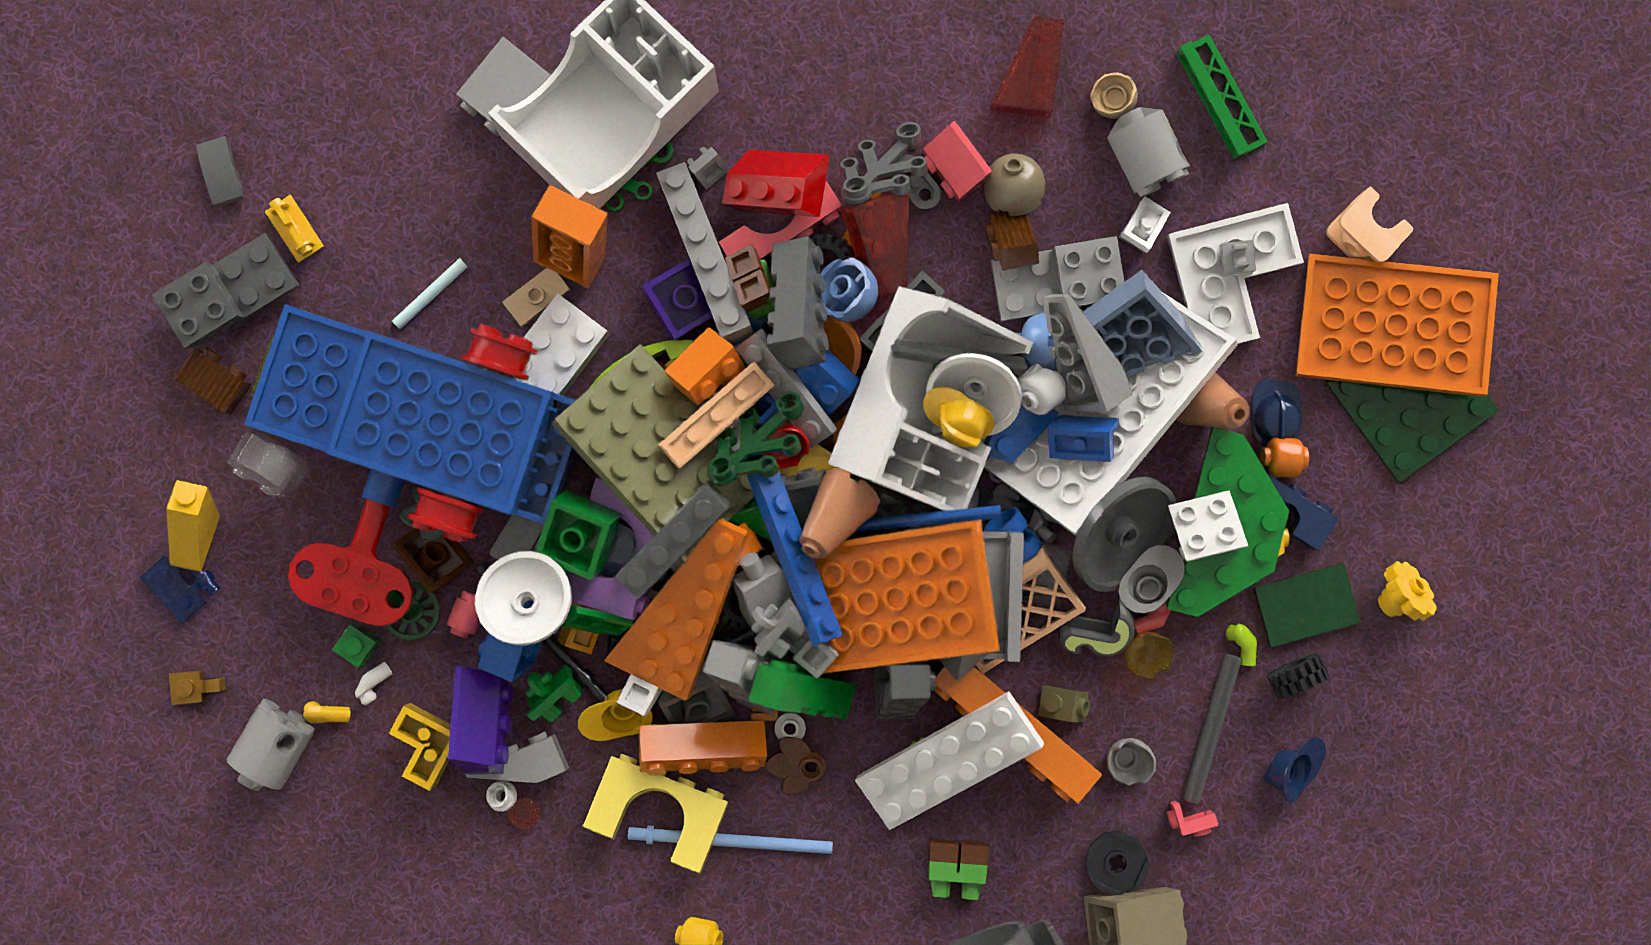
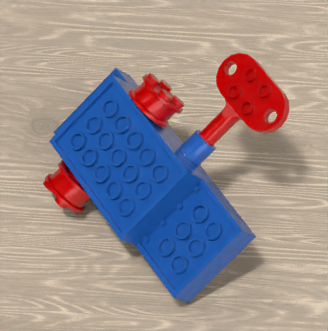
M286 304L284 305L244 425L371 468L362 493V497L366 498V502L351 544L347 547H340L327 543H315L305 546L295 554L291 561L288 578L291 589L299 599L310 605L370 625L384 626L395 623L407 614L412 605L414 594L410 578L402 569L382 561L376 554V548L390 506H397L405 480L440 491L437 492L418 487L417 492L421 495L415 512H409L408 518L414 520L412 527L427 532H437V529L444 531L443 537L457 542H467L468 538H476L473 528L478 513H484L485 508L471 502L510 515H518L542 524L545 523L552 499L562 493L576 451L551 422L576 400L506 377L507 374L528 381L529 376L526 374L531 355H537L538 350L532 348L533 342L510 334L509 339L502 337L503 332L479 324L478 329L471 328L470 334L473 335L468 354H462L461 357L463 360L482 366V368L370 331H364ZM305 560L310 561L314 566V573L310 578L302 577L298 571L300 563ZM393 590L400 591L404 596V603L399 608L392 607L388 602V596Z

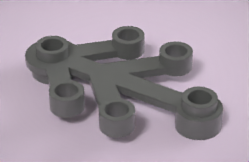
M907 122L898 126L896 129L898 141L879 161L876 157L877 148L875 141H861L858 144V152L860 158L864 159L867 173L864 176L858 175L860 168L856 158L848 157L840 162L841 173L847 178L841 189L842 199L845 202L856 205L862 204L872 194L892 190L897 195L906 194L911 189L910 181L907 175L901 173L910 172L912 176L920 177L928 172L927 160L922 156L894 163L906 150H914L919 147L922 141L921 128L917 123ZM896 175L892 179L876 182L879 178Z

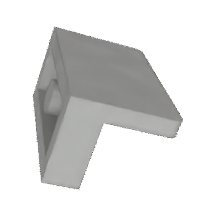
M511 515L490 550V555L499 560L506 555L516 552H532L541 536L544 524L518 515Z

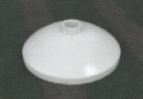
M972 353L952 356L937 365L928 379L926 394L933 388L948 387L961 392L974 402L988 409L994 417L995 424L991 434L988 436L1006 429L1012 424L1019 413L1022 399L1020 385L1014 374L1004 364L991 357Z
M531 551L512 553L497 560L483 574L475 597L477 615L484 628L496 639L511 645L534 644L551 636L565 621L571 605V586L563 569L548 556ZM526 601H533V605L529 609L523 608Z

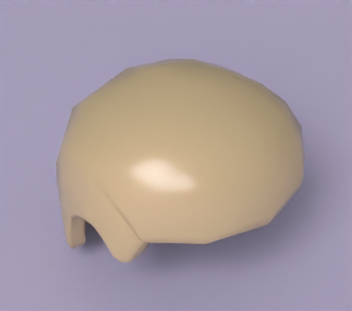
M1121 73L1103 75L1095 82L1090 94L1094 109L1101 116L1111 120L1118 119L1132 111L1138 97L1137 88L1133 80Z

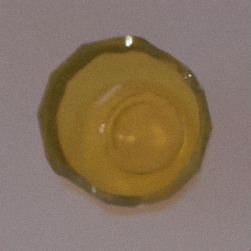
M1150 631L1136 635L1125 651L1127 667L1133 675L1142 678L1153 679L1156 672L1168 671L1174 658V645L1170 639Z

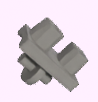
M790 596L779 609L774 604H770L766 610L756 607L752 611V616L756 622L751 629L758 633L755 637V642L758 645L755 648V652L762 657L768 652L781 659L790 647V641L781 634L787 628L799 636L806 629L796 602Z

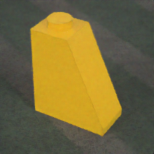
M176 480L167 506L169 560L171 566L202 571L220 518L217 507L206 486Z

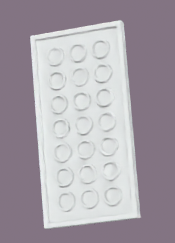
M1166 294L1164 295L1180 311L1203 351L1193 355L1189 352L1177 356L1175 361L1164 364L1162 361L1145 367L1141 373L1127 377L1133 395L1108 412L1065 411L1062 403L1053 409L1059 412L1058 415L1119 418V426L1113 433L1114 458L1111 462L1050 458L1048 428L1050 425L1013 463L989 457L985 462L984 468L1075 536H1077L1082 523L1097 502L1129 477L1238 345L1236 339Z

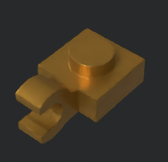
M203 670L169 674L171 705L206 701L205 693L226 690L225 678L204 680Z

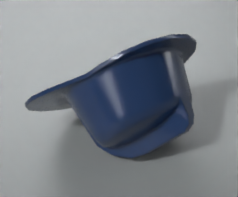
M1265 378L1258 383L1253 391V432L1259 443L1267 447L1268 442L1272 438H1298L1302 426L1301 397L1298 388L1293 383Z
M1314 737L1305 742L1299 750L1285 749L1275 755L1273 762L1264 775V779L1267 783L1282 791L1286 801H1296L1302 791L1318 774L1326 755V746L1323 739Z

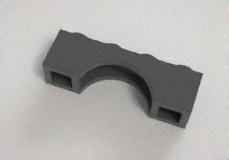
M707 480L684 503L677 513L618 571L615 578L639 599L728 508L730 501Z

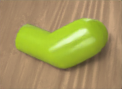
M1229 625L1226 629V637L1229 641H1235L1241 647L1240 665L1256 666V637L1245 625Z

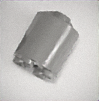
M1139 107L1118 118L1107 139L1134 194L1138 193L1140 197L1147 196L1161 188L1159 182L1165 179L1168 183L1174 182L1189 174L1187 168L1190 165L1182 153L1178 140L1163 110Z
M263 699L256 707L226 759L227 763L240 773L237 781L254 791H260L263 786L276 790L283 789L315 731L311 725L305 723V718L294 710H289L287 714L279 710L280 707L268 699Z

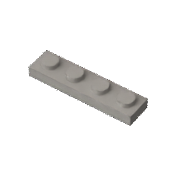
M762 328L735 348L748 366L755 362L774 383L775 386L768 392L775 402L785 392H796L800 396L804 405L803 413L800 418L790 422L798 426L807 436L810 448L837 430L836 426L793 369H789L768 347L767 335Z

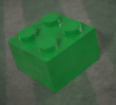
M564 490L551 501L535 552L553 559L561 568L592 581L605 568L622 513Z

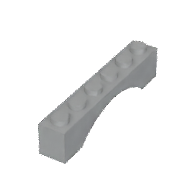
M683 162L657 172V177L720 336L732 346L739 344L752 336L753 331L746 312L738 300L733 285L734 282L731 279L687 165Z

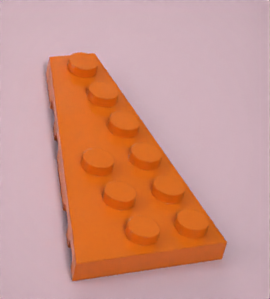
M723 519L716 521L686 558L687 562L681 564L604 661L687 701L693 693L749 531Z

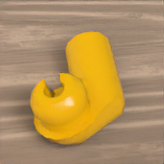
M311 701L305 704L303 717L311 724L349 722L350 708L320 706L318 702Z

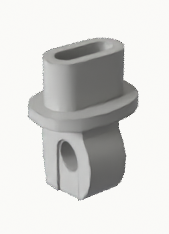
M1034 509V514L1026 528H1032L1039 538L1047 544H1051L1056 539L1057 534L1049 528L1048 520H1045L1041 513Z

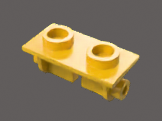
M291 195L283 200L276 198L269 203L270 208L265 213L298 263L324 247Z

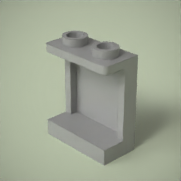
M502 37L456 93L463 101L459 106L473 117L477 113L487 120L483 125L496 136H499L488 112L496 105L501 108H508L520 103L541 87L551 75L506 38Z

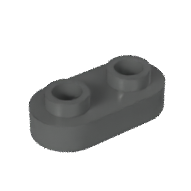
M903 154L894 163L910 160L914 156ZM927 172L920 177L908 176L911 189L904 195L911 204L921 211H928L936 207L940 200L941 192L930 174ZM923 190L928 191L931 195L927 201L919 198V193Z

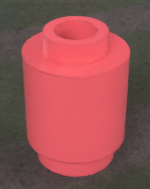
M463 590L461 596H457L446 623L452 627L450 633L466 639L469 634L476 635L480 625L475 606L476 594Z

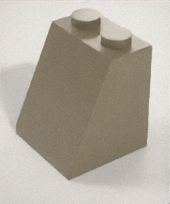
M1158 887L1132 890L1120 895L1106 893L1084 896L1089 945H1187V931L1184 927L1183 919L1184 902L1178 889Z

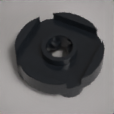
M1122 831L1102 833L1090 844L1085 856L1087 874L1097 888L1108 894L1120 895L1136 889L1142 884L1148 872V858L1143 846L1135 837ZM1117 854L1122 855L1121 861L1125 863L1124 867H1117L1115 871L1111 870L1112 865L1109 863V859L1111 857L1115 858Z

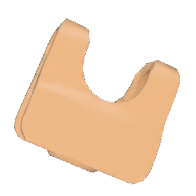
M1372 187L1367 188L1354 199L1328 226L1326 234L1349 258L1374 260L1382 263L1410 235L1413 227L1405 219L1393 228L1387 229L1379 226L1372 216V208L1379 199V194Z

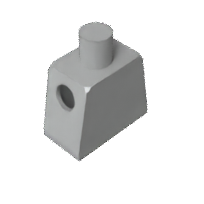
M748 553L742 557L740 564L743 570L733 576L732 583L741 614L752 627L756 622L752 616V611L756 607L766 610L770 604H774L779 609L789 596L793 599L794 597L784 571L770 555L759 559L756 553Z

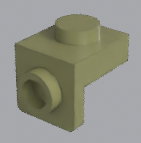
M1043 685L1038 716L1068 722H1084L1090 710L1089 693L1087 691Z

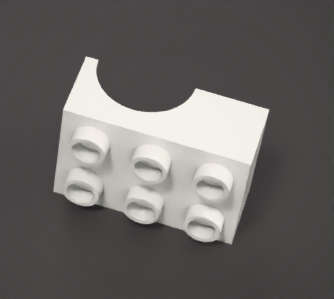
M645 0L603 1L570 33V44L564 58L541 87L514 106L501 108L496 105L488 112L500 137L550 185L598 209L719 92L714 65Z
M899 286L889 312L884 319L883 327L866 370L862 374L860 385L844 425L838 434L837 442L828 464L943 511L967 509L991 447L986 446L980 440L977 447L960 448L932 436L933 422L927 418L923 410V400L926 395L928 379L933 371V363L895 358L892 356L891 345L894 344L896 339L1013 355L1018 353L1029 354L1033 342L946 298Z

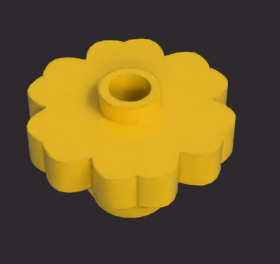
M1398 561L1387 567L1384 577L1388 583L1386 588L1382 590V595L1378 597V603L1382 611L1389 617L1405 614L1414 621L1418 619L1424 621L1434 615L1437 609L1432 600L1434 594L1427 581L1420 578L1417 569L1407 562L1401 564Z

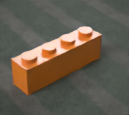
M764 721L639 726L640 772H647L649 775H662L666 771L678 770L682 774H691L701 769H710L711 772L716 773L725 772L729 768L755 771L765 766L767 748Z

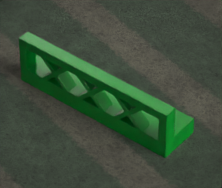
M1210 34L1193 43L1190 41L1182 45L1176 54L1232 158L1235 160L1267 143V139ZM1206 44L1212 55L1209 66L1204 65L1196 51L1197 48ZM1214 60L1219 69L1213 67ZM1211 72L1223 75L1226 81L1223 93L1219 92L1210 76ZM1229 88L1234 96L1227 94ZM1225 99L1235 101L1240 106L1241 110L1238 120L1232 117L1225 104ZM1243 115L1247 119L1248 123L1242 121ZM1240 126L1252 129L1257 141L1248 145L1239 130Z

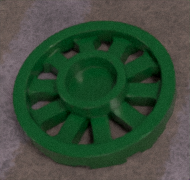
M411 582L412 587H417L418 590L407 614L400 619L403 621L398 630L395 629L394 623L385 625L392 634L406 640H415L428 635L436 627L440 618L441 609L436 594H430L423 584L418 582ZM398 590L390 592L388 602L391 598H394L399 603V606H391L394 608L401 607L404 599L398 594ZM423 593H428L429 598L419 602ZM433 603L435 607L434 610L423 609L425 606ZM422 615L432 616L434 618L432 623H429ZM417 621L425 628V631L419 632ZM409 623L412 629L411 635L405 632Z

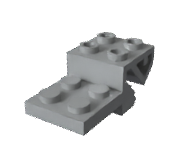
M1117 236L1055 246L1052 250L1039 252V264L1002 271L1000 261L994 262L993 259L990 261L1001 322L1031 317L1045 312L1043 297L1051 294H1069L1080 309H1085L1124 283Z

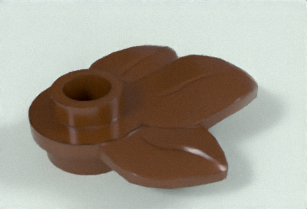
M782 737L779 739L781 751L773 754L765 762L764 766L771 774L784 779V794H798L805 791L811 781H816L824 775L826 760L819 752L811 751L807 743L802 739ZM807 762H815L816 766L809 768L805 764Z

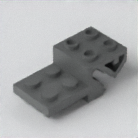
M264 233L213 265L204 262L155 292L152 296L183 347L192 349L210 342L220 331L225 334L233 331L249 321L251 316L299 288L300 285L269 234Z

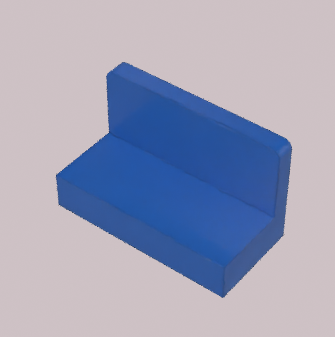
M1058 415L1048 428L1050 458L1111 462L1114 458L1113 433L1119 426V418Z

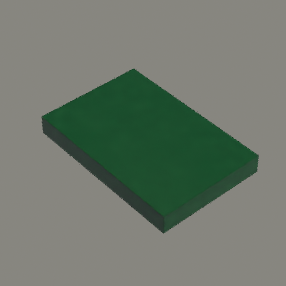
M1344 563L1253 587L1269 647H1275L1361 623Z

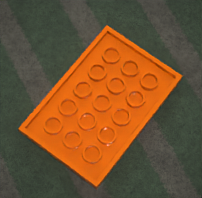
M1309 254L1296 376L1486 397L1488 395L1499 273L1385 261L1378 263L1374 260Z
M981 520L845 540L826 558H813L842 632V636L828 641L838 653V656L823 673L999 651Z

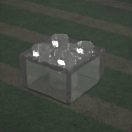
M246 430L227 461L228 464L235 467L232 471L234 474L246 481L251 479L261 483L259 489L274 498L276 496L284 498V496H295L314 466L311 462L264 433Z

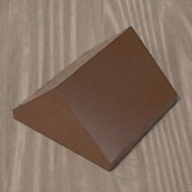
M417 528L391 545L430 594L438 593L475 563L457 541L445 538L443 535L433 539L422 538L420 529Z

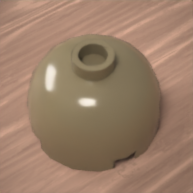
M1011 153L996 159L990 166L992 170L991 175L984 180V195L987 204L998 213L999 209L1007 211L1009 216L1025 215L1037 209L1046 192V182L1042 168L1031 157L1024 154Z

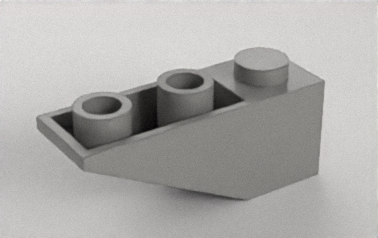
M542 732L529 738L530 744L519 749L517 744L508 747L509 758L507 764H504L503 774H466V777L539 783L565 772L569 766L556 735L553 734L547 737L546 732Z

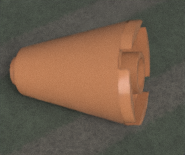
M1215 372L1176 420L1185 425L1238 428L1248 418L1249 405L1244 398Z
M838 468L829 469L822 478L800 537L803 552L811 558H826L871 518L878 509L880 499L874 489L863 479L857 483L849 478L852 474L851 472Z

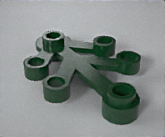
M785 392L778 397L776 401L778 412L755 434L754 426L760 421L756 409L751 406L740 415V448L732 455L731 448L736 445L738 440L734 430L727 427L716 437L718 441V456L710 461L707 472L712 484L726 486L735 481L738 476L761 473L765 478L773 477L779 470L774 457L764 456L758 461H744L749 456L783 451L786 456H794L800 452L801 444L798 437L794 434H788L779 439L767 440L787 420L794 421L801 417L804 405L796 392Z

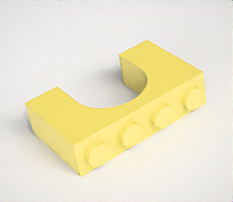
M621 754L619 758L611 756L583 827L614 840L629 804L636 797L650 791L667 793L680 803L684 812V827L671 858V863L701 874L728 806V802L723 800L724 794L707 788L706 792L694 789L696 783L682 777H678L677 781L665 777L666 773L662 775H649L647 772H640V767L636 766L638 760Z

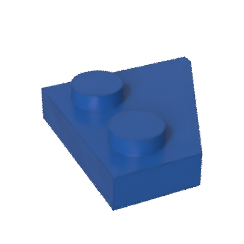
M1021 404L1019 413L1010 426L997 434L985 438L984 444L991 447L988 456L1013 463L1057 418L1059 412L1052 409L1047 414L1037 415L1025 409Z

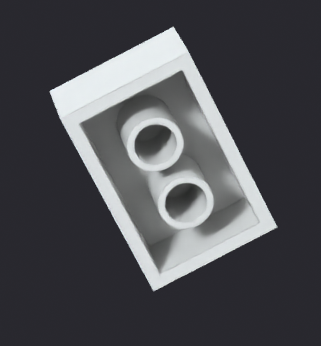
M557 293L524 337L533 342L532 348L538 350L537 355H531L526 374L529 376L528 381L514 378L564 396L609 337L610 333Z

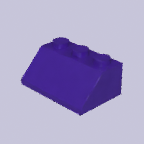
M455 667L448 760L467 775L503 774L504 764H507L509 758V751L505 741L506 734L511 729V720L507 713L508 703H511L513 699L512 686L507 680L489 672L466 667Z

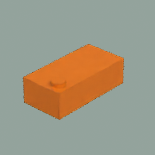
M549 185L532 215L533 262L589 289L605 259L608 213Z

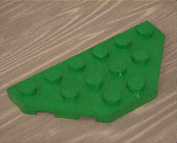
M1211 427L1193 499L1230 491L1248 547L1188 562L1183 559L1185 565L1184 577L1176 590L1168 598L1166 609L1199 617L1275 570L1289 509L1243 434Z

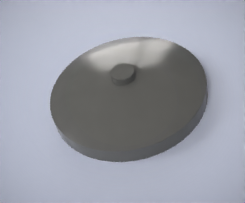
M1137 477L1119 484L1104 495L1085 518L1074 543L1073 566L1078 577L1089 587L1097 591L1110 592L1118 590L1124 575L1147 549L1157 545L1167 546L1175 528L1168 505L1176 504L1172 491L1154 478Z

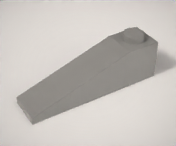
M1051 294L1043 297L1047 330L1053 336L1054 346L1050 348L1051 358L1056 360L1057 373L1063 377L1066 383V396L1062 402L1064 410L1108 412L1133 395L1123 366L1069 294Z

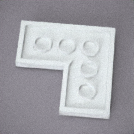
M1288 203L1167 235L1185 307L1236 339L1237 344L1260 338L1244 279L1304 263ZM1252 240L1256 271L1223 276L1219 245L1222 243Z

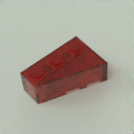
M1033 16L989 111L1045 118L1051 117L1054 110L1065 19Z
M892 190L870 197L862 204H848L840 207L855 258L873 272L878 284V297L896 292L899 286L906 288L908 275L909 192L897 195Z

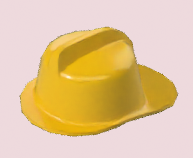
M948 387L933 388L924 397L923 410L927 418L942 429V435L948 443L957 447H977L980 440L991 434L995 426L994 417L988 409L955 389Z
M619 689L608 694L604 702L594 704L585 709L578 719V729L583 736L595 741L635 735L639 733V726L651 725L653 721L652 712L650 710L646 716H643L618 704L617 700L623 689Z

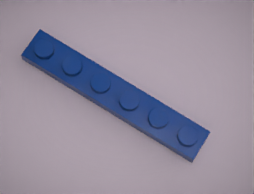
M779 470L775 476L770 478L763 477L761 473L747 474L746 476L812 646L842 636L814 560L802 550L800 543L802 529Z

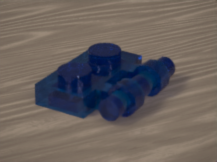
M164 556L140 578L180 623H184L206 603L199 594L201 590L205 589L213 596L221 588L214 581L215 576L209 570L205 571L203 568L201 572L188 569L196 578L195 582L191 585L180 573L185 568L171 566L170 560Z

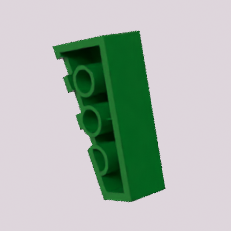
M771 659L770 664L759 663L748 701L779 711L801 712L815 716L822 713L824 717H837L847 720L857 684L826 674H821L817 679L798 662L783 660L781 662Z

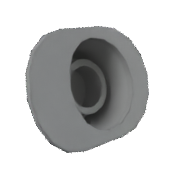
M1157 545L1147 549L1120 581L1119 595L1126 608L1135 613L1145 614L1153 612L1165 604L1184 577L1185 565L1181 555L1177 550L1164 545Z

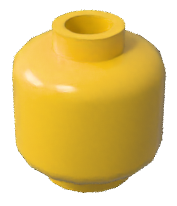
M690 917L683 926H678L675 934V943L679 945H722L723 932L719 930L718 924L715 921Z

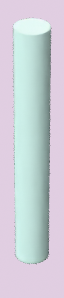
M459 258L396 316L392 322L401 330L468 266Z

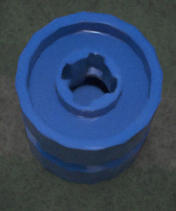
M1018 508L1006 509L1001 512L1002 518L991 519L984 528V531L1023 533L1024 563L1040 550L1042 541L1032 528H1026L1027 521Z

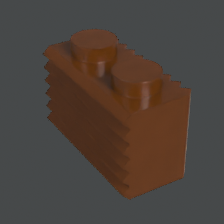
M999 210V213L991 211L989 213L990 224H985L988 243L994 242L991 243L992 257L994 262L1000 261L1002 271L1039 264L1038 243L1028 214L1009 216L1007 211Z
M207 347L204 351L194 348L173 379L221 412L231 415L252 385L245 380L247 374L232 364L227 368L219 362L222 357Z

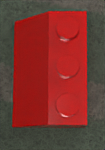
M748 150L727 173L722 204L745 212L820 217L830 156L827 154Z

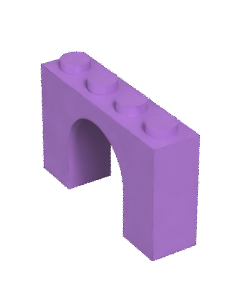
M595 478L590 500L622 513L621 518L631 526L635 533L638 551L653 535L601 478ZM570 572L568 580L571 586V602L631 620H637L651 603V598L649 597L651 587L637 599L615 577L611 578L598 574L591 581Z

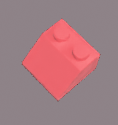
M955 121L923 148L922 154L927 160L929 173H937L943 181L939 185L949 199L955 197L957 202L983 185L984 180L992 173L990 167Z

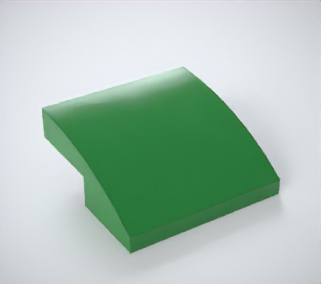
M570 605L568 615L561 626L600 635L607 633L619 636L633 626V620L608 612Z

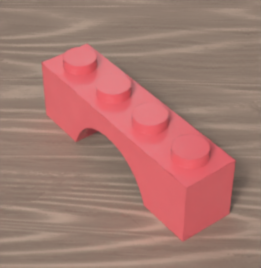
M826 181L820 217L795 215L787 227L771 234L757 233L744 225L718 243L726 256L752 244L756 248L760 260H766L770 256L772 257L773 244L806 236L810 238L815 233L813 228L822 222L825 226H828L840 217L838 212L842 210V204Z

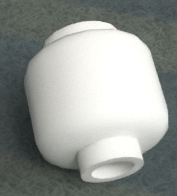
M1047 368L1037 370L1020 383L1021 404L1025 409L1037 415L1047 414L1060 405L1066 396V383L1059 373Z

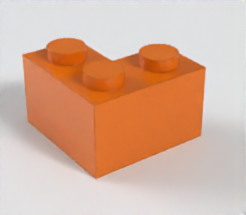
M708 327L664 371L674 387L699 407L714 394L716 389L722 390L746 367L734 346Z

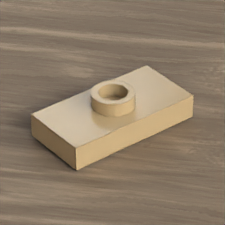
M546 268L502 303L518 324L523 327L542 313L557 293L563 297L571 290L557 272Z

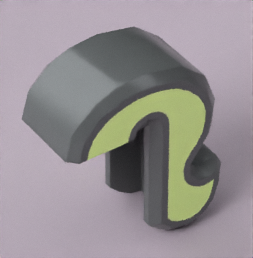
M1118 598L1111 622L1076 616L1059 627L1061 647L1072 654H1080L1082 652L1081 647L1086 646L1096 655L1103 657L1116 656L1127 650L1134 638L1133 611L1126 608L1121 599Z

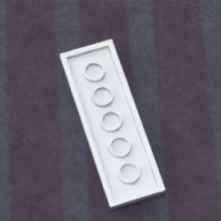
M1008 691L862 772L856 777L855 781L885 825L891 830L1043 747L1044 742Z

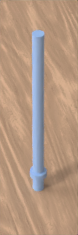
M648 825L647 828L629 827L628 840L646 841V844H653V841L678 843L682 831L654 829L652 825ZM717 833L712 846L832 854L833 842Z

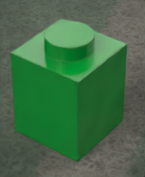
M353 623L349 624L332 651L359 668L367 664L382 642V639L360 624Z

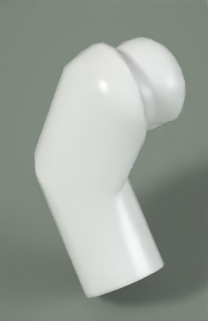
M385 662L362 676L355 690L356 699H360L363 705H368L376 699V693L372 690L374 686L392 675V671Z

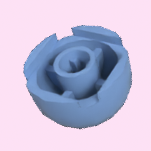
M851 257L844 261L836 259L821 272L825 283V292L821 293L822 303L825 306L826 313L831 318L844 322H852L865 317L876 304L878 297V284L873 272L867 266Z
M1045 312L1031 316L1024 323L1022 333H1016L1033 342L1029 354H1021L1025 358V363L1028 367L1038 363L1042 368L1057 372L1056 360L1051 358L1050 348L1054 346L1053 336L1047 330Z

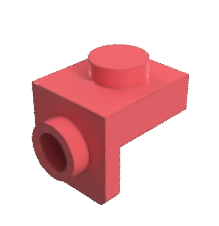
M1176 801L1169 802L1171 810L1167 811L1170 826L1172 830L1177 828V831L1182 836L1193 833L1194 837L1206 835L1212 832V827L1219 826L1216 815L1211 810L1183 817L1180 804Z

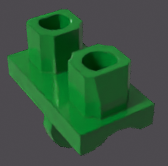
M568 665L562 666L553 676L550 672H546L543 676L533 672L528 676L527 682L530 687L525 693L528 696L527 702L530 706V711L527 713V716L533 721L540 716L552 723L562 712V705L557 702L560 697L570 704L580 698L581 686L572 678V669Z

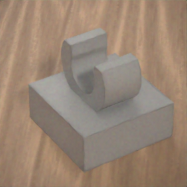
M705 147L700 148L702 155L696 161H693L692 158L688 159V164L690 165L688 168L706 190L729 171L726 164L712 147L708 150Z
M1252 240L1222 243L1219 245L1223 276L1256 271Z

